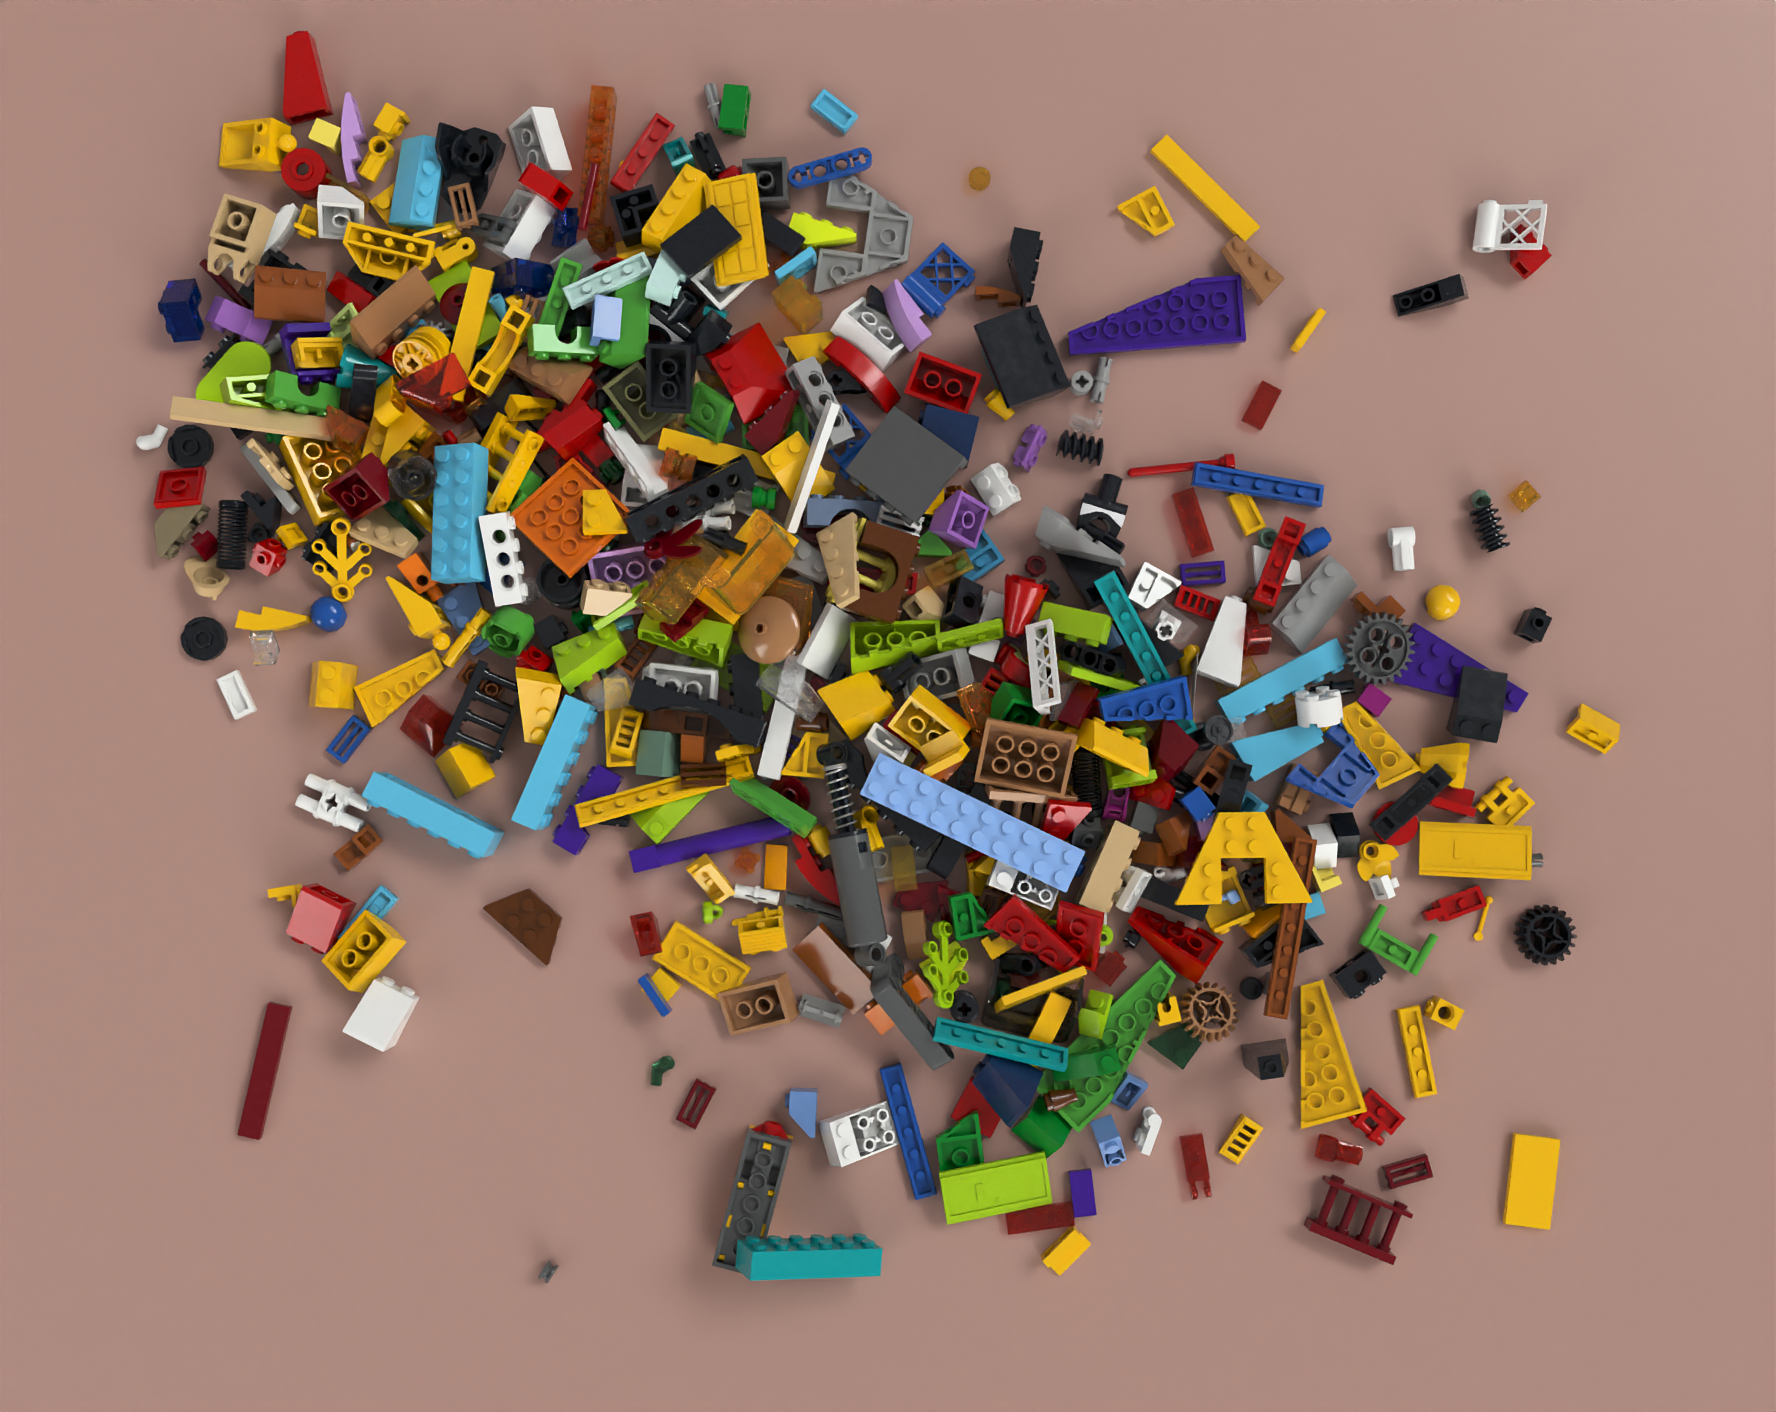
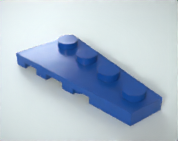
M1184 675L1098 698L1101 719L1103 721L1193 720L1187 678Z

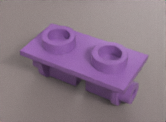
M1031 424L1030 427L1026 428L1021 442L1027 444V446H1018L1012 458L1014 460L1013 465L1017 467L1022 466L1027 472H1030L1031 467L1036 464L1037 454L1047 440V432L1042 425L1038 427L1035 424Z

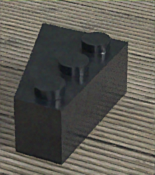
M1138 615L1165 667L1185 656L1184 652L1168 639L1165 641L1159 639L1157 631ZM1113 620L1112 623H1113L1115 629L1117 630L1119 636L1121 637L1124 646L1126 647V649L1128 650L1129 654L1131 655V657H1132L1133 660L1135 661V659H1134L1132 653L1130 652V650H1129V648H1128V646H1127V644H1126V642H1125L1123 636L1121 635V633H1120V631H1119V629H1118V627H1117L1115 621Z
M1305 919L1299 953L1324 945ZM1279 920L1258 937H1251L1238 947L1252 966L1260 968L1272 963Z

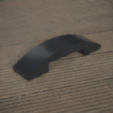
M1436 763L1417 783L1369 825L1384 841H1387L1428 805L1453 779Z

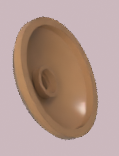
M773 596L758 598L749 605L740 618L738 625L739 643L745 654L758 663L774 664L784 660L793 652L799 640L800 622L794 608L781 598ZM761 625H763V631H762V632H760V626H761Z

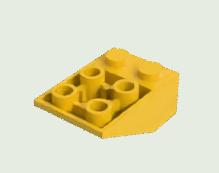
M406 405L405 413L388 426L380 458L382 464L387 469L400 455L407 461L415 459L419 449L436 431L432 425L408 405Z

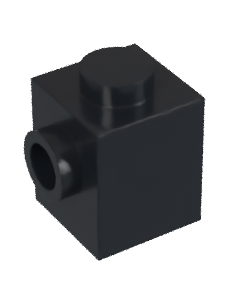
M1537 607L1524 610L1513 634L1533 644L1542 641L1552 618L1546 615L1547 612Z
M551 615L533 625L545 649L551 650L552 646L569 640L566 635L569 633L567 626L563 621L559 622L555 615Z

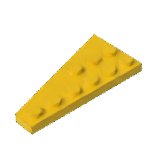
M1323 979L1301 985V1129L1367 1112Z

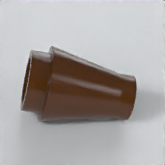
M821 711L803 717H796V730L815 733L829 731V716Z
M1074 1088L1048 1090V1093L1043 1094L1048 1112H1056L1078 1101Z

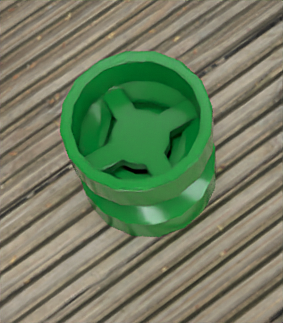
M754 486L752 508L759 509L765 505L767 510H775L777 489L768 488L765 491L761 486Z

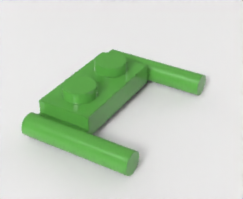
M1379 904L1358 943L1417 976L1438 936L1430 933L1420 952L1377 928L1387 910L1386 906Z

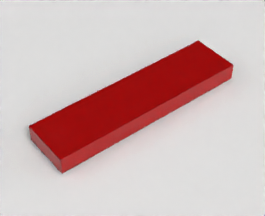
M656 113L611 179L610 184L623 193L633 190L675 128V125Z

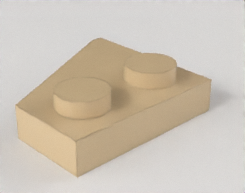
M253 438L245 443L249 449L258 454L260 463L277 484L286 491H290L295 487L290 479L293 476L286 467L280 465L282 460L275 451H268Z

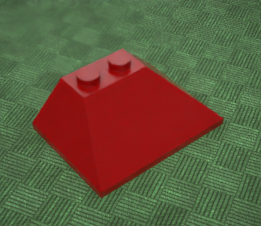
M760 322L732 335L724 346L719 344L715 350L702 354L711 371H716L735 403L733 408L743 425L764 416L763 412L769 406H775L780 401L778 398L783 392L788 389L789 391L793 390L784 373L787 367Z

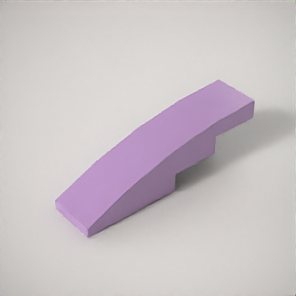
M350 92L345 93L341 118L342 159L347 183L353 190L362 188L359 174L357 173V167L363 161L359 144L368 141L356 99Z

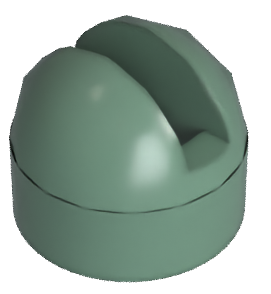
M1478 489L1473 492L1471 500L1475 508L1478 509L1491 503L1490 495L1486 490Z

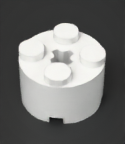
M1329 686L1316 687V691L1301 690L1295 692L1298 726L1310 728V724H1317V728L1339 724L1341 720H1344L1340 690H1330Z

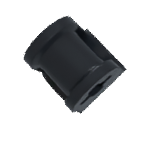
M846 370L831 371L826 377L827 382L832 386L834 395L868 392ZM832 379H836V382L839 383L838 387H834Z

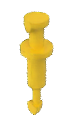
M782 905L773 910L764 907V911L747 914L744 918L733 919L731 924L738 926L739 921L756 920L762 917L770 918L771 916L779 915L784 916V910Z

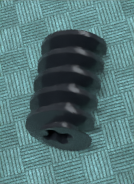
M1065 429L1059 438L1056 456L1060 451L1063 453V458H1066L1068 453H1071V459L1074 460L1079 455L1080 462H1083L1088 457L1089 464H1092L1094 459H1097V466H1099L1104 451L1103 438H1099L1095 443L1094 436H1090L1086 441V434H1082L1078 439L1077 432H1073L1069 437V432Z
M1493 504L1478 508L1469 513L1470 516H1477L1472 521V524L1480 525L1475 529V533H1483L1477 539L1478 541L1486 542L1480 548L1481 550H1488L1487 553L1510 545V542L1502 541L1508 535L1507 533H1500L1505 527L1504 525L1496 524L1502 518L1494 517V514L1499 509L1491 508Z
M959 990L953 993L954 1000L949 1009L954 1020L966 1024L974 1021L979 1013V1006L974 995L967 990ZM962 1003H966L967 1006L962 1011L960 1007H962Z

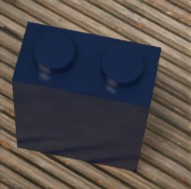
M927 404L926 410H921L918 423L962 454L967 462H969L979 417Z
M985 1053L982 1060H979L973 1069L975 1076L972 1083L1003 1122L1011 1128L1029 1108L1043 1072L1027 1063Z

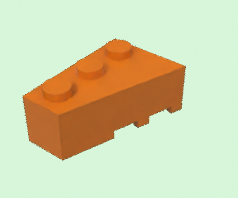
M917 969L914 972L909 970L903 975L902 987L917 1006L925 999L933 997V989ZM875 999L865 1006L867 1010L864 1011V1015L880 1035L895 1025Z

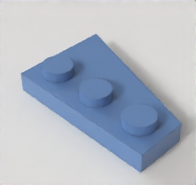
M477 582L465 583L464 586L459 585L437 600V603L459 635L465 629L467 621L470 622L479 608L483 607ZM482 635L476 636L468 648L473 656H477L489 648L490 643L487 639L483 640Z

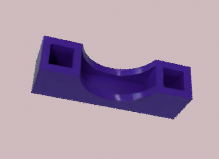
M597 764L596 767L592 766L586 776L589 780L585 786H580L575 795L577 800L574 805L601 796L615 794L624 777L602 764ZM569 805L564 813L565 821L562 825L558 824L552 834L555 837L552 842L574 855H579L590 834L585 827L580 828L574 805Z

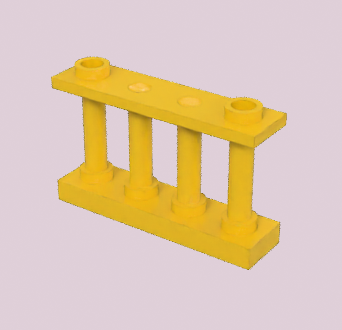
M497 412L480 444L488 448V479L492 477L499 482L493 494L487 490L488 504L485 509L492 513L507 512L544 441L541 435L528 429L525 434L516 430L518 422L510 421L508 416ZM510 437L520 442L514 454L505 449ZM500 457L509 461L504 474L495 469Z

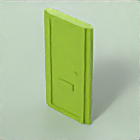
M1044 1151L938 1172L947 1225L1052 1204Z

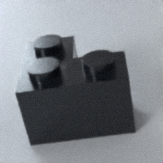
M652 184L610 197L626 248L642 243V221L649 220L659 205Z

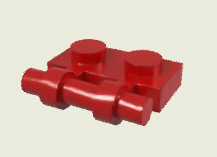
M1369 1087L1362 1095L1367 1112L1348 1116L1347 1118L1352 1126L1359 1128L1366 1134L1365 1137L1370 1142L1374 1141L1378 1146H1381L1385 1139L1380 1134L1385 1130L1388 1134L1392 1135L1406 1118ZM1368 1117L1377 1123L1374 1127H1370L1365 1122Z

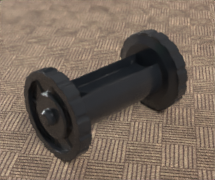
M1215 715L1207 719L1206 722L1195 723L1198 729L1188 734L1199 745L1198 751H1206L1214 747V745L1219 746L1228 743L1233 736V727L1229 719L1222 715Z

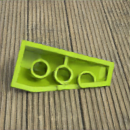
M710 791L634 812L630 816L656 844H660Z

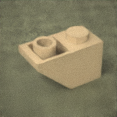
M600 579L584 580L580 607L583 614L606 616L632 598V592L629 585L624 582L605 583Z
M929 585L915 593L902 605L912 620L939 619L940 632L949 626L941 621L944 604Z

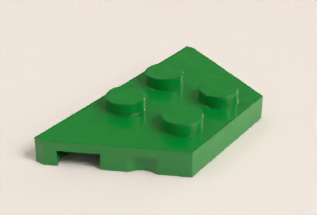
M978 1110L971 1112L935 1136L940 1172L984 1163Z

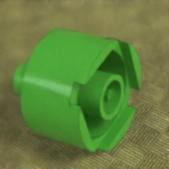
M502 605L483 626L481 635L483 640H488L490 643L488 647L496 654L506 658H511L512 655L517 657L535 634L534 619L531 615L524 614L511 605Z

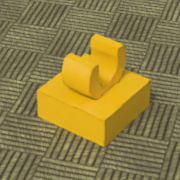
M296 522L280 526L276 530L278 534L277 541H283L288 550L303 546L308 541Z

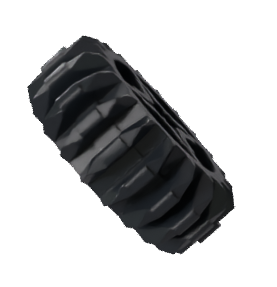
M1543 904L1541 908L1539 905H1535L1534 911L1532 909L1526 910L1527 916H1519L1522 923L1516 922L1515 926L1520 927V929L1513 932L1514 935L1519 936V939H1516L1514 942L1521 945L1518 949L1519 952H1525L1524 957L1526 959L1532 958L1533 963L1538 964L1540 962L1541 965H1548V962H1550V964L1555 965L1557 964V959L1559 961L1565 960L1563 953L1566 955L1571 954L1568 949L1569 947L1576 946L1571 942V939L1577 938V935L1571 934V931L1575 930L1576 927L1569 925L1573 919L1565 917L1566 912L1563 910L1559 911L1558 907L1552 906L1550 908L1549 905ZM1546 917L1540 926L1533 927L1537 920ZM1557 925L1560 930V936L1556 933ZM1538 931H1545L1546 934L1553 938H1546L1545 936H1543V934L1538 933ZM1530 934L1534 936L1535 948L1531 943ZM1557 943L1552 950L1545 952V949H1548L1550 944Z

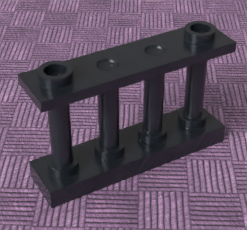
M478 659L442 743L451 746L453 741L456 743L460 741L491 754L488 760L490 763H494L495 759L500 760L504 748L501 745L520 705L519 694H517L513 705L480 692L481 689L477 687L480 680L485 681V679L517 693L518 687L516 682L490 672V669L487 668L488 663ZM471 700L481 701L509 713L504 726L472 713L471 709H468ZM468 720L499 733L500 735L495 746L462 733V730L459 729L462 721L467 722Z

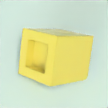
M316 118L308 136L309 139L326 146L331 153L339 156L342 149L341 128Z
M1313 865L1311 880L1316 891L1324 892L1342 884L1339 875H1334L1332 868L1316 869Z

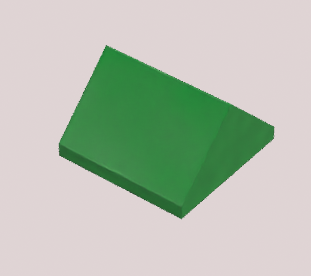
M1039 1095L1011 1131L1036 1152L1044 1151L1047 1159L1063 1146L1073 1127L1057 1111L1048 1112L1044 1099Z

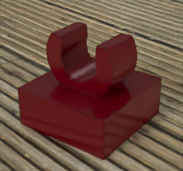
M207 530L203 534L198 531L192 536V539L195 541L190 545L205 562L218 552V540L210 531Z

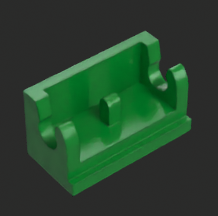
M724 84L718 125L724 134L746 137L751 92L748 86Z

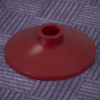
M458 283L451 286L441 297V314L446 321L453 325L458 324L468 283Z
M782 775L780 781L774 780L771 783L770 788L802 809L808 810L811 801L810 793L802 781L790 775Z

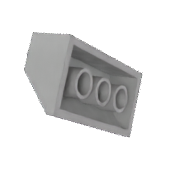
M1330 555L1321 558L1303 580L1302 584L1298 586L1266 626L1301 654L1357 587V584L1346 568Z

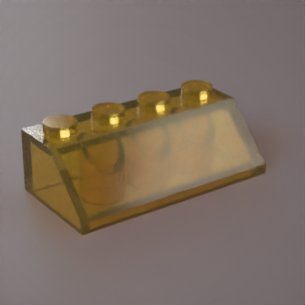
M693 535L680 546H700L703 548L702 552L686 559L667 558L664 566L653 575L649 585L640 591L635 603L651 620L676 624L729 555L701 536Z

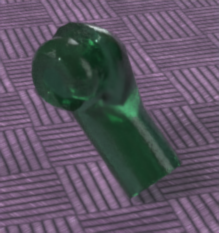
M663 1056L653 1063L650 1085H662L663 1073L672 1069L675 1065V1061L671 1056Z

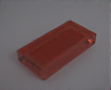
M1262 380L1241 421L1261 431L1282 390Z

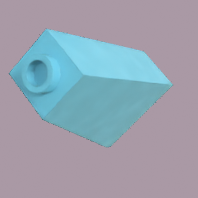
M1310 724V728L1297 725L1229 742L1228 745L1238 761L1253 765L1249 781L1255 782L1323 743L1324 740L1322 739L1323 732L1321 728H1317V724Z

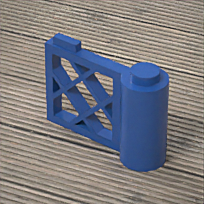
M942 242L914 272L904 279L901 285L926 315L931 319L934 317L939 318L946 310L944 305L962 286L967 288L975 280L973 276L975 271ZM941 251L945 252L949 256V263H937V255ZM925 268H934L935 278H926L921 272ZM938 268H950V278H938ZM953 268H962L967 274L963 278H954ZM939 283H951V291L945 295L939 290Z
M844 403L842 409L850 417L849 423L853 430H861L865 436L859 441H852L850 439L845 443L847 444L846 452L840 457L835 454L834 448L827 452L840 466L838 472L845 480H848L850 476L846 473L845 469L872 434ZM812 429V430H811L812 436L810 437V439L813 441L814 436H815V432H814V430Z

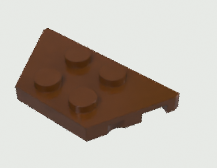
M528 888L483 907L489 915L547 966L551 962V955L556 944L562 917L535 892Z

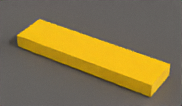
M1420 1005L1396 1008L1413 1097L1420 1098L1437 1094Z

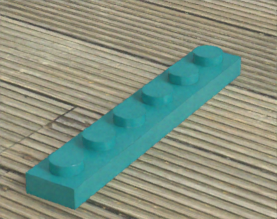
M937 1017L935 1020L933 1041L1056 1071L1065 1072L1067 1069L1068 1048Z

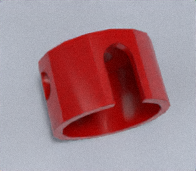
M298 148L289 152L283 159L281 165L282 178L286 185L301 198L308 200L317 199L319 185L332 186V170L326 161L314 150ZM301 164H307L309 167L305 175L297 173V168Z

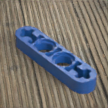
M862 147L798 165L789 171L788 179L793 188L803 189L855 174L871 167L872 154L867 148ZM859 155H863L866 158V163L862 164L859 161ZM850 157L855 161L854 167H851ZM839 160H844L847 162V167L840 171L835 168V163ZM818 166L826 169V173L822 177L814 175V169ZM809 169H810V175H811V178H812V179H810V180H809V178H808L807 171H806V170H809ZM800 173V176H803L801 182H797L794 179L796 178L795 174Z

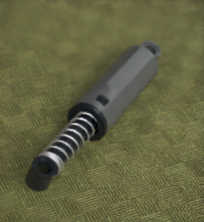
M841 741L822 744L817 748L816 757L818 762L824 766L822 768L823 771H827L824 777H828L829 781L826 783V786H830V791L827 794L832 797L829 803L833 804L834 809L831 812L835 813V818L832 821L837 823V827L834 830L838 831V833L827 835L847 944L849 947H857L854 956L859 966H880L886 959V950L880 942L887 940L888 936L867 828L858 829L854 826L857 820L853 819L852 814L856 811L851 810V805L854 802L849 800V796L852 793L848 792L847 787L850 784L846 783L848 775L844 773V769L847 768L846 763H844L848 757L847 747Z

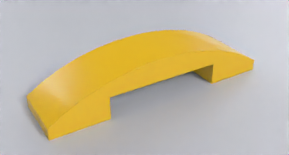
M1051 991L1028 1039L1052 1044L1070 1007L1071 1000Z

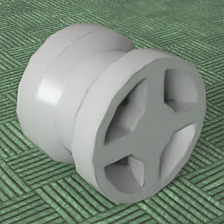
M1082 370L1076 372L1071 378L1070 390L1077 396H1084L1089 393L1093 386L1091 374Z

